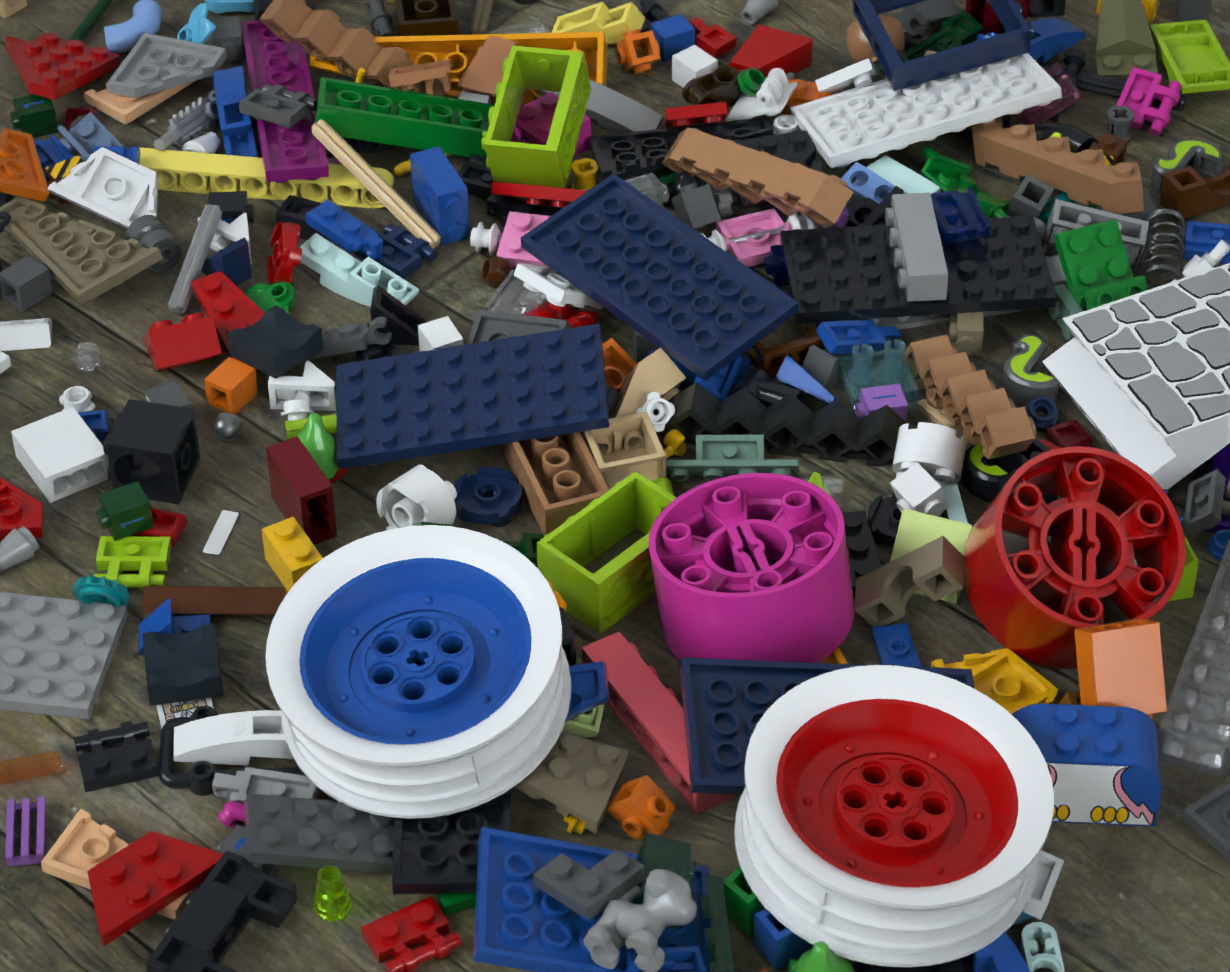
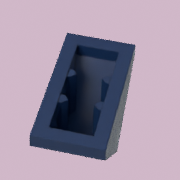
M244 237L206 258L201 272L208 276L221 271L236 286L252 278L246 238Z

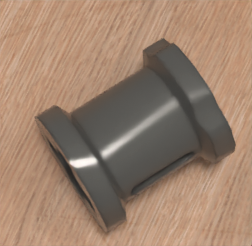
M1113 106L1107 111L1106 117L1109 125L1105 133H1110L1127 140V144L1131 142V132L1129 129L1130 123L1134 120V112L1126 106Z

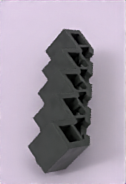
M698 382L673 397L672 404L675 407V414L666 423L672 429L679 430L689 444L696 445V435H764V448L771 449L770 454L798 457V453L816 454L819 460L845 463L846 458L865 460V465L880 467L894 458L899 427L903 424H908L887 404L863 419L856 415L840 399L814 414L792 393L767 408L745 388L719 402Z

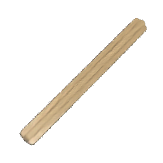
M321 119L312 125V134L417 239L423 238L428 241L433 249L441 243V235L325 120Z

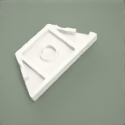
M103 147L90 155L86 162L79 163L70 170L72 173L57 184L54 181L47 188L50 193L126 229L141 216L154 215L157 217V173Z

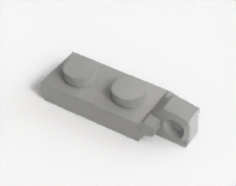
M245 767V771H237L236 776L215 773L212 783L214 797L245 803L247 793L317 799L320 789L304 775Z

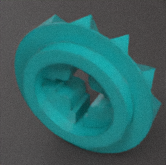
M94 575L79 577L77 582H74L72 589L73 595L81 603L88 605L91 602L110 603L113 604V607L120 608L121 605H128L130 599L126 586L118 584L117 580L106 579L105 576L102 578Z

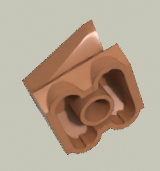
M489 36L483 46L479 47L477 55L460 78L457 87L467 92L488 95L491 97L492 104L495 105L497 82H502L503 61L505 57H509L511 46H518L517 43L512 40ZM524 98L522 99L520 107L524 105Z

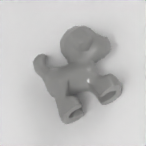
M656 869L651 871L646 879L643 904L631 903L640 894L641 889L637 885L619 899L610 900L603 911V916L589 929L583 939V944L589 950L592 960L603 968L614 969L619 962V948L626 945L627 949H635L637 957L634 963L645 972L659 971L665 961V951L658 946V939L665 927L688 925L696 916L697 905L692 899L688 881L673 871Z

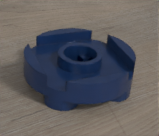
M501 468L477 469V474L467 478L466 473L454 485L457 492V497L454 499L457 516L462 521L503 527L509 524L510 518L520 510L522 505L521 484L514 481L512 473ZM487 494H493V497L485 498Z

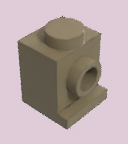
M984 312L950 314L949 340L950 342H955L958 353L966 352L967 356H981Z

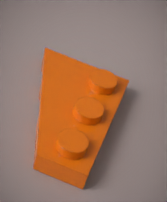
M3 128L0 133V192L29 200L45 202L50 192L47 189L48 186L32 134Z

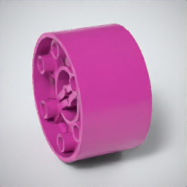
M746 473L731 475L706 482L683 493L672 501L655 520L649 535V552L663 635L670 651L680 661L682 658L818 663L837 649L848 635L854 619V599L844 519L835 500L816 485L782 474Z

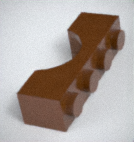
M1191 166L1165 173L1160 204L1163 208L1172 209L1180 213L1184 219L1229 205L1230 168L1213 178H1202ZM1170 214L1176 221L1179 220L1178 217H1176L1173 214Z

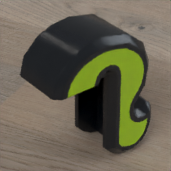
M981 444L971 445L966 449L961 473L962 484L974 496L992 502L998 494L999 478L1008 473L998 467L999 457L987 459L982 454L983 446Z

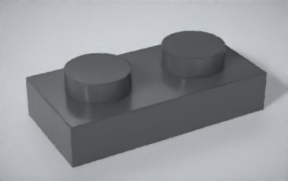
M1218 469L1189 483L1183 527L1191 536L1203 530H1210L1221 521L1226 478Z

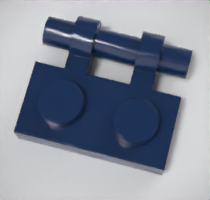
M389 224L386 226L384 233L379 230L375 231L378 234L377 236L384 240L383 255L374 261L403 279L422 266L423 258L431 262L437 258V250L433 249L428 241L423 238L416 239L411 236L409 230L402 226L396 227L393 224ZM355 251V254L364 260L368 257L361 251Z

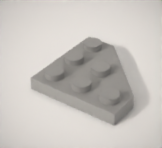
M144 33L107 82L108 93L138 98L213 76V72L218 71L227 59L226 48Z

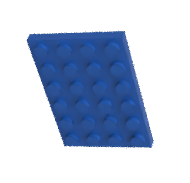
M482 827L478 841L473 961L534 972H625L627 964L622 963L621 956L624 949H627L626 945L619 948L620 957L614 969H607L597 965L592 960L589 950L583 944V939L587 932L603 916V911L589 921L537 888L533 878V874L561 853L590 870L615 850ZM623 852L645 866L647 877L651 871L662 869L673 871L688 881L692 899L697 905L696 916L688 925L666 926L658 939V946H699L707 971L712 972L709 867ZM646 879L637 885L641 891L631 903L643 904ZM679 961L675 963H694V961Z

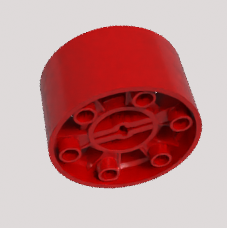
M1069 446L1052 449L1024 463L1011 476L976 521L966 541L963 554L964 585L970 604L978 619L987 631L1004 647L1028 661L1043 666L1066 669L1078 668L1074 629L1105 624L1102 616L1103 605L1100 599L1109 596L1130 620L1140 618L1151 620L1173 596L1179 585L1185 564V539L1182 525L1165 491L1147 472L1128 459L1093 447ZM1042 495L1058 496V500L1047 505L1042 499ZM1002 529L1027 538V542L1020 552L1006 554ZM1047 536H1051L1050 552L1047 545ZM1134 557H1135L1137 566H1136V565H1133V563H1134ZM1096 566L1098 571V580H1096ZM1084 610L1085 616H1083L1080 613V611Z

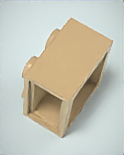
M647 411L610 418V427L581 432V436L609 490L617 482H621L635 471L650 481L660 477L666 478V455Z

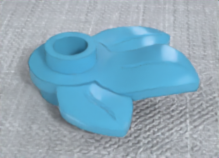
M201 3L194 8L188 24L180 29L177 39L205 44L206 40L216 29V25L206 18L209 4Z

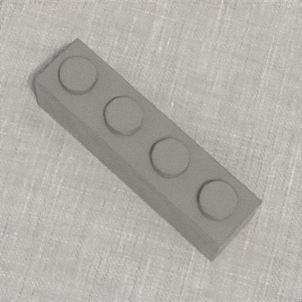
M892 194L891 208H886L885 220L886 226L892 227L890 228L889 238L890 246L896 247L894 248L895 268H900L898 269L899 289H905L907 302L946 300L948 270L931 194Z

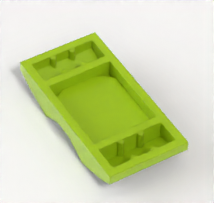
M1206 19L1149 25L1156 48V59L1163 62L1167 70L1169 83L1173 80L1181 83L1180 94L1230 89V62Z

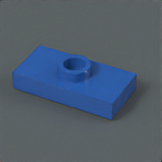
M906 623L871 628V639L880 665L922 667Z

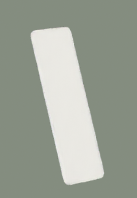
M227 510L221 512L203 549V553L214 555L221 553L239 516L238 512Z

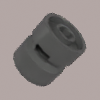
M144 215L137 218L128 227L125 235L126 241L132 238L139 241L140 245L147 249L151 246L160 249L163 259L148 267L150 271L163 273L178 263L182 255V245L158 217Z

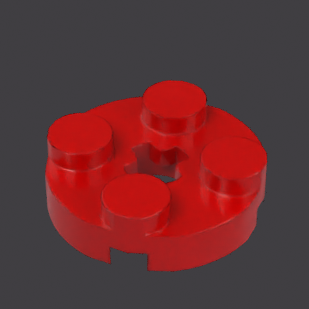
M278 222L276 224L270 241V246H274L273 254L268 256L267 278L269 283L288 282L292 284L293 266L299 267L302 258V249L296 247L300 236L299 224Z

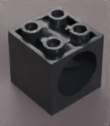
M129 399L123 411L117 414L112 433L108 434L104 440L103 451L105 455H108L109 461L107 474L108 479L112 480L113 489L138 481L148 500L179 505L201 459L194 409Z

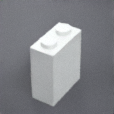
M74 407L11 431L17 459L50 503L108 480V455L104 454L103 445Z

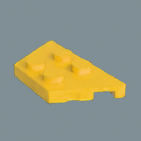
M1008 648L992 650L986 654L973 653L963 655L962 662L944 664L942 659H936L931 662V667L972 669L975 689L998 703L1011 715L1029 705L1056 704L1058 700L1059 689Z

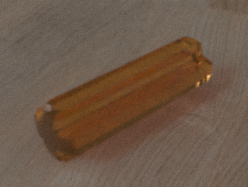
M54 750L0 761V784L62 771L59 752Z

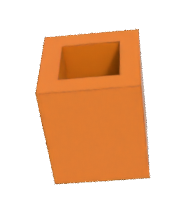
M228 357L204 379L207 403L234 415L258 394L255 368L231 357Z

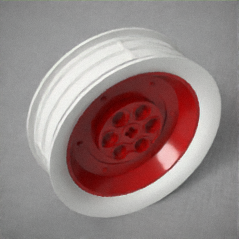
M869 665L838 669L811 678L789 690L774 702L756 725L746 752L744 769L745 789L740 797L735 817V848L744 877L759 901L780 923L807 942L814 945L819 941H823L838 956L872 965L921 967L946 963L968 956L986 947L1006 932L1024 910L1035 883L1037 855L1043 847L1051 827L1054 811L1052 779L1039 747L1027 730L1006 709L976 689L952 678L916 668Z

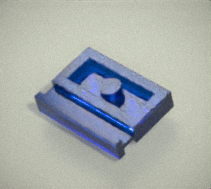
M967 188L965 193L953 190L931 194L937 226L945 243L976 239L977 235L980 234L990 237L991 225L972 188Z

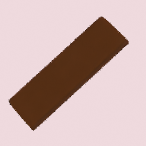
M145 586L143 587L142 610L146 614H151L162 603L171 598L173 614L275 615L289 591L285 587Z

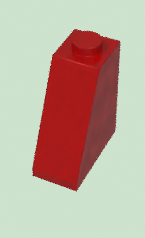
M759 24L730 61V67L737 69L739 73L748 68H756L764 77L768 76L769 72L774 68H781L785 74L790 72L795 74L812 64L813 39Z

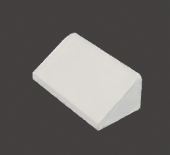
M50 318L0 322V351L39 349L51 346L52 319Z

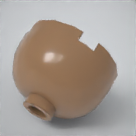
M878 15L896 50L899 49L903 53L905 46L903 25L894 17ZM858 21L853 22L846 30V46L851 59L856 64L869 58L876 65L878 60Z

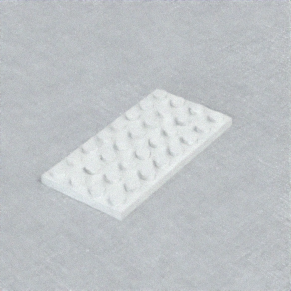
M1028 53L897 91H893L886 78L791 107L790 110L791 115L794 116L798 123V127L802 131L807 130L816 146V150L831 168H842L848 166L851 162L864 158H875L880 153L893 149L901 150L909 144L919 141H930L945 133L960 132L971 125L989 123L997 117L1007 114H1018L1024 109L1033 106L1048 105L1051 101L1062 98L1061 87Z

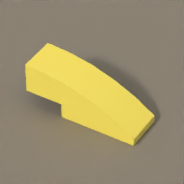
M602 1L559 16L551 33L604 32L607 44H613L622 40L624 33L641 29L645 17L633 2L609 10Z

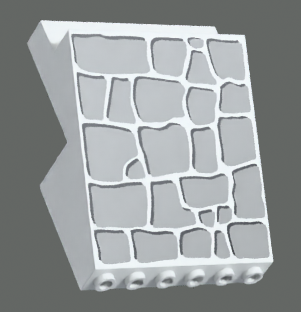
M1230 263L1062 318L1074 338L1042 362L1052 377L1058 379L1059 386L1119 456L1128 459L1147 472L1162 489L1168 490L1230 443Z

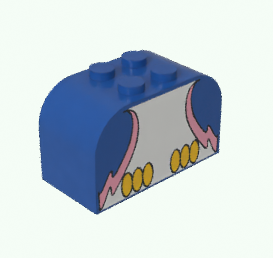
M1033 704L1023 707L1012 714L1033 738L1047 763L1054 791L1052 822L1156 826L1161 796V776L1157 728L1150 716L1140 710L1129 707L1067 704Z

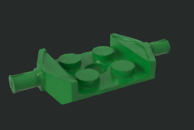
M926 146L922 149L921 156L927 160L922 169V176L935 183L948 194V198L959 206L964 215H967L969 218L1010 217L1006 212L1011 201L997 200L989 193L977 188V182L969 177L972 170L970 165L938 154L931 146Z

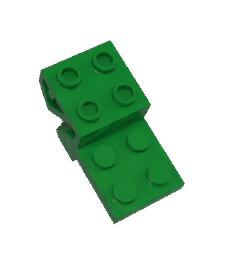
M1117 219L1060 232L1053 236L1069 292L1083 311L1149 290L1144 275L1133 277Z

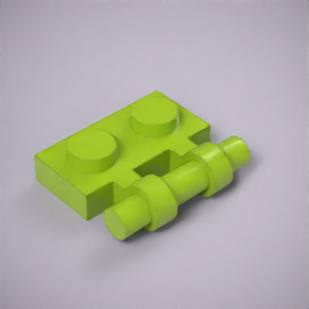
M100 536L96 566L97 571H107V574H94V576L100 578L105 576L106 579L117 580L118 584L124 585L127 588H139L140 592H143V587L165 586V574H153V571L168 570L172 548L170 537L128 536L114 541L112 536ZM139 571V574H121V572Z

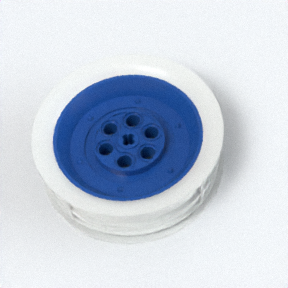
M439 525L401 527L371 534L337 549L310 568L290 589L277 609L267 638V675L272 693L281 709L282 727L292 757L309 780L324 793L343 804L370 814L392 818H431L450 815L484 804L519 784L537 768L555 745L568 716L571 701L570 670L562 647L560 610L548 581L539 569L515 548L496 538L469 529Z

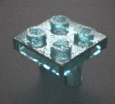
M894 339L892 349V342L888 340L884 344V350L873 351L870 345L862 344L861 353H859V345H855L852 348L851 355L837 356L839 359L838 373L853 409H855V403L860 402L861 388L900 383L906 401L918 399V388L904 357L906 345L903 341Z

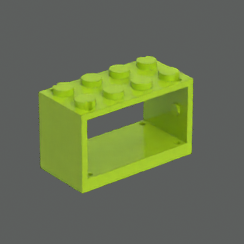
M512 45L509 57H505L503 61L502 82H497L495 106H491L489 109L488 131H484L482 134L481 147L482 150L486 151V166L490 168L493 181L566 188L591 94L584 52ZM525 89L560 92L546 145L511 142Z
M635 471L621 482H617L613 488L602 496L595 498L576 515L570 516L562 525L551 533L544 535V538L537 542L538 569L553 584V590L559 592L562 599L567 603L565 612L600 635L656 593L649 552V535L657 517L677 497ZM637 528L646 534L594 574L584 568V566Z

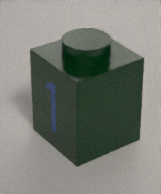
M35 94L12 99L14 111L10 112V119L14 130L19 129L20 132L32 134L33 138L59 132L57 129L55 107L51 99Z
M138 481L98 494L100 509L96 510V516L102 530L108 529L114 541L154 528L150 502Z

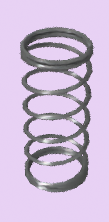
M1157 209L1151 212L1145 218V221L1150 222L1152 218L1160 214H1173L1181 221L1182 228L1173 222H1160L1148 228L1147 241L1143 250L1141 274L1145 277L1148 274L1152 278L1161 281H1171L1174 278H1179L1180 280L1183 278L1182 272L1184 268L1182 262L1185 247L1183 242L1185 237V220L1175 210ZM1162 224H1170L1180 230L1177 235L1167 232L1153 235L1150 231ZM1161 235H1171V236H1173V237L1161 238V237H1157V236H1161ZM1152 239L1155 240V241L1164 242V243L1156 244L1155 242L1152 241ZM1176 239L1179 240V242H1178L1177 244H1174V245H1173V244L1165 243V242H1172V241H1174V240H1176ZM1150 242L1154 246L1148 248L1147 244ZM1156 247L1164 249L1176 248L1179 252L1176 255H1156L1151 250ZM1150 253L1153 257L1148 259L1147 254ZM1155 258H1173L1178 263L1175 266L1154 265L1150 261ZM1157 269L1170 270L1176 276L1159 278L1150 272ZM1146 280L1147 286H1149L1152 289L1155 288L1154 286L1150 285Z

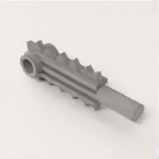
M200 97L198 98V103L192 102V107L186 106L185 111L180 110L179 116L177 114L173 115V119H169L170 126L167 127L168 132L154 141L155 148L162 151L173 143H179L183 147L186 142L196 139L197 135L199 137L203 136V131L209 132V126L215 127V120L219 119L217 102L211 101L210 98L203 99Z

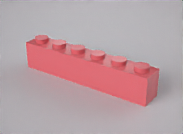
M619 631L582 647V664L604 661L606 664L610 698L606 703L696 815L735 797V794L691 793L684 710L678 703L674 691L671 688H666L659 680L655 668L652 665H647L640 657V653L634 643H629Z

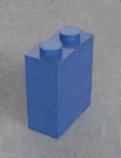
M437 146L410 154L413 204L422 218L441 235L440 245L470 238L468 190L441 148Z

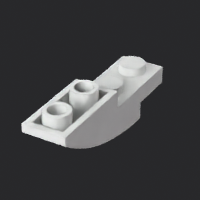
M281 710L227 713L198 719L174 727L173 761L196 763L207 761L211 764L248 766L250 757L294 759L286 743L282 727Z

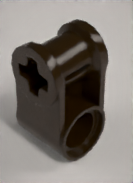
M729 66L720 67L711 73L690 80L683 88V99L694 105L726 102L727 107L735 105L740 97V88L737 81L738 70Z

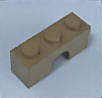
M941 536L857 578L854 610L873 628L881 627L904 617L908 599L919 589L924 591L934 602L964 588V556L944 536Z

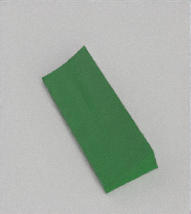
M321 77L315 123L321 119L325 120L343 138L420 150L439 146L443 153L470 157L473 153L487 157L486 151L482 150L481 140L483 132L488 131L489 109L495 105Z

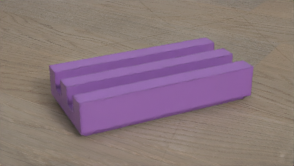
M45 796L37 797V802L32 803L30 798H22V804H15V799L7 800L5 841L7 867L40 864L46 856L47 804ZM30 813H37L36 854L29 855ZM22 814L21 856H15L16 815Z

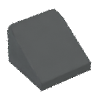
M814 345L810 346L802 367L828 391L837 384L839 359Z

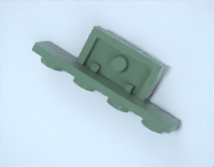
M696 435V460H666V478L674 482H684L689 480V478H703L705 481H712L722 477L746 473H773L798 477L799 460L764 459V435Z

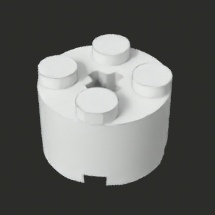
M918 422L917 429H908L909 423L899 427L892 465L896 478L918 462L938 484L957 483L960 481L967 438L964 435L959 439L956 437L957 430L933 423Z
M417 465L378 492L376 499L377 512L380 518L385 515L389 523L386 530L420 526L421 522L452 525L456 517L454 499L457 497V492L452 483L443 481L436 473L427 469L424 465Z

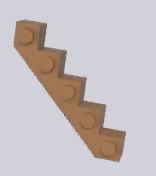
M273 0L259 19L283 41L289 44L292 40L298 42L303 47L304 52L322 62H325L326 59L333 61L338 66L337 68L340 72L355 80L358 69L364 68V79L372 85L376 83L377 86L391 88L388 77L391 69L415 65L409 60V54L402 48H382L374 41L375 36L364 28L347 29L340 23L341 19L336 13L328 9L312 10L305 4L306 0ZM438 78L435 79L433 83L434 93L431 95L444 96L446 92L443 83ZM425 81L417 83L415 88L406 90L428 94Z
M997 117L989 123L971 125L976 164L984 167L992 164L999 167L1000 173L1018 180L1028 174L1053 187L1054 191L1058 189L1066 192L1068 199L1087 206L1090 203H1095L1102 206L1103 211L1115 214L1144 211L1142 178L1138 162H1121L1116 165L1106 166L1103 149H1087L1078 153H1071L1068 137H1050L1046 140L1037 141L1034 124H1018L1010 128H1003L1001 117Z
M687 127L680 132L662 162L663 165L677 174L681 171H687L693 176L696 175L720 192L730 187L754 204L764 199L789 216L801 212L823 228L830 227L836 223L853 194V191L846 187L847 183L835 175L829 176L828 174L807 168L802 164L789 162L772 156L767 152L757 151L739 145L734 141L704 133L696 128Z
M948 334L909 344L903 357L913 385L918 390L925 389L926 398L936 408L944 407V416L955 427L962 425L964 427L963 435L974 446L981 444L983 446L982 454L987 459L1026 451L1035 440L1036 426L1033 419L1028 417L1025 407L1015 408L1013 400L1007 397L1005 388L996 389L993 381L988 380L985 369L977 371L974 363L969 362L967 353H958L955 345H951Z

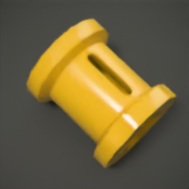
M583 158L572 163L571 172L574 175V183L571 189L589 191L597 185L596 175L598 174L599 166L595 160Z

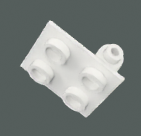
M781 68L772 69L763 82L761 89L757 92L756 97L742 92L727 116L726 121L750 120L754 116L765 114L767 117L779 114L796 88L797 81L789 83L784 70Z

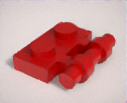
M726 102L666 108L664 110L665 127H684L695 123L713 124L721 122V120H725V116L728 114Z
M549 301L523 314L567 320L571 328L594 325L599 320V314L595 310H584L579 313L578 308L569 306V304H566L565 307H560Z
M431 896L361 926L362 937L379 964L387 961L384 963L386 972H413L418 969L419 964L433 958L440 960L450 955V950L462 945L461 938L456 931L445 935L450 932L449 922Z

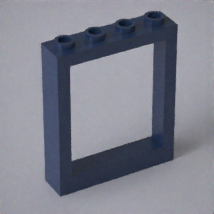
M852 0L853 14L893 91L1029 53L1030 39L1034 38L1030 21H1025L1023 18L1022 8L1018 1L988 0L1006 33L902 63L878 14L927 0Z

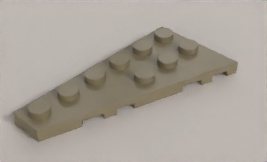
M18 196L0 206V212L8 213L11 216L5 229L37 262L47 266L51 276L80 305L94 300L102 293L122 284L125 280L163 259L160 249L151 246L147 249L142 247L140 242L130 238L126 241L118 238L116 232L82 219L76 222L70 219L69 214L61 211L55 214L48 211L45 205Z
M561 732L546 758L514 788L533 799H546L557 806L556 812L567 818L574 815L586 822V829L596 834L628 764L630 751Z

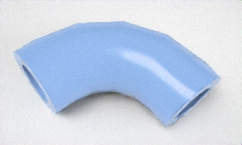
M140 0L134 5L133 17L130 20L121 24L104 26L106 47L109 52L120 54L131 51L144 33L156 35L160 29L162 19L160 5L154 0Z

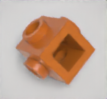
M641 29L624 33V38L616 43V59L618 64L622 65L624 72L634 70V74H640L652 70L651 65L661 59L659 43L655 39L653 30L641 33Z
M648 775L623 783L606 810L621 825L623 831L636 842L648 837L656 838L664 833L670 824L668 820L676 806L666 796L665 792Z

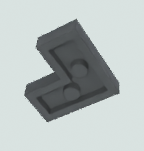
M618 849L590 870L561 853L533 874L534 883L537 888L589 921L602 912L610 900L619 899L647 878L645 866Z

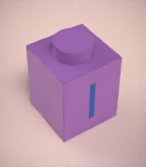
M900 383L861 388L860 402L855 403V414L863 419L887 404L907 422L908 404Z

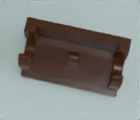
M809 325L804 327L808 335L802 337V339L782 343L765 349L760 342H757L752 346L755 351L749 353V358L752 359L754 368L763 370L771 379L777 378L776 375L787 355L802 366L809 347L814 345L824 350V343L814 326Z

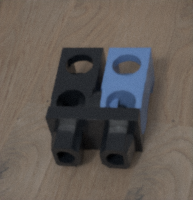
M856 161L841 178L847 183L846 187L853 191L846 204L849 215L845 227L886 225L885 210L886 208H891L892 194H904L903 189L892 185ZM856 176L857 179H856L855 182L852 184V183H851V180L853 179V177Z

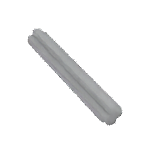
M207 204L204 207L168 302V308L174 314H184L193 293L191 281L198 279L222 216V211L218 205Z

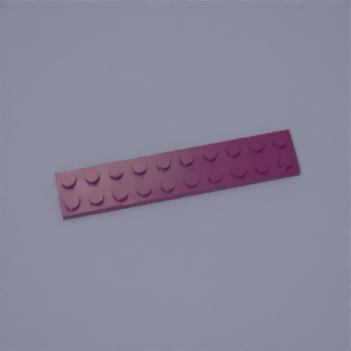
M260 20L241 21V32L251 92L256 88L262 90L265 84L272 86L279 84L287 87L288 91L295 93L302 91L310 94L311 98H315L307 56L303 47L294 40L290 44L283 41ZM307 109L308 115L291 128L281 127L276 123L263 119H256L266 182L284 183L296 179L317 180L320 177H329L325 147L312 134L311 127L315 123L316 111Z

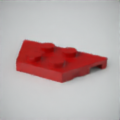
M492 182L491 194L527 197L526 204L565 207L588 190Z
M150 831L88 870L101 943L104 946L203 883L223 856V853Z

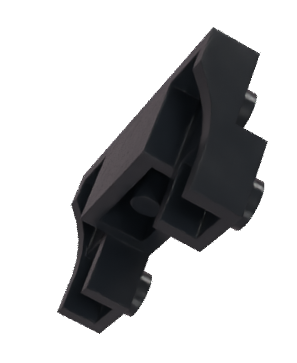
M226 850L200 888L190 894L186 907L177 919H173L168 925L164 938L145 963L147 972H237L219 963L251 918L276 928L280 927L297 902L296 885L271 876L256 868L243 856Z

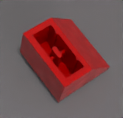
M203 312L184 316L181 323L172 325L171 319L153 323L143 336L144 344L155 372L217 358L222 355L213 316L204 317Z

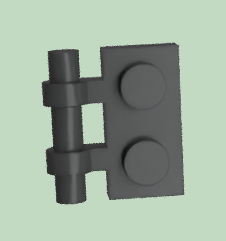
M265 84L262 90L256 88L239 101L240 113L253 116L255 119H263L276 123L281 127L291 128L308 115L307 109L317 110L318 99L311 98L310 94L302 91L297 93L288 91L287 87L279 84L274 86Z

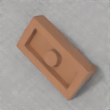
M451 60L393 68L388 75L390 87L399 86V90H408L417 87V83L425 81L427 93L433 94V83L438 78L443 83L445 92H447L451 88L449 76Z

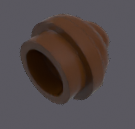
M500 256L486 258L481 272L482 282L488 283L489 287L500 288L516 276L513 275L514 271L509 263Z

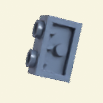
M91 111L69 131L62 124L57 128L64 136L60 142L71 154L78 151L81 155L80 158L84 162L93 154L94 146H123Z

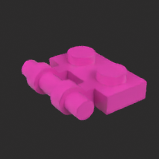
M1133 67L1116 106H1126L1133 110L1134 120L1130 123V127L1141 130L1146 120L1152 123L1149 132L1154 136H1160L1163 128H1166L1171 119L1169 114L1172 107L1176 106L1180 99L1181 83L1173 80L1167 88L1160 85L1162 75ZM1154 99L1162 101L1159 109L1151 107Z

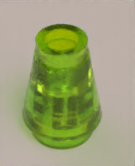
M331 865L325 866L317 874L313 908L323 920L336 922L348 914L352 906V899L340 869Z

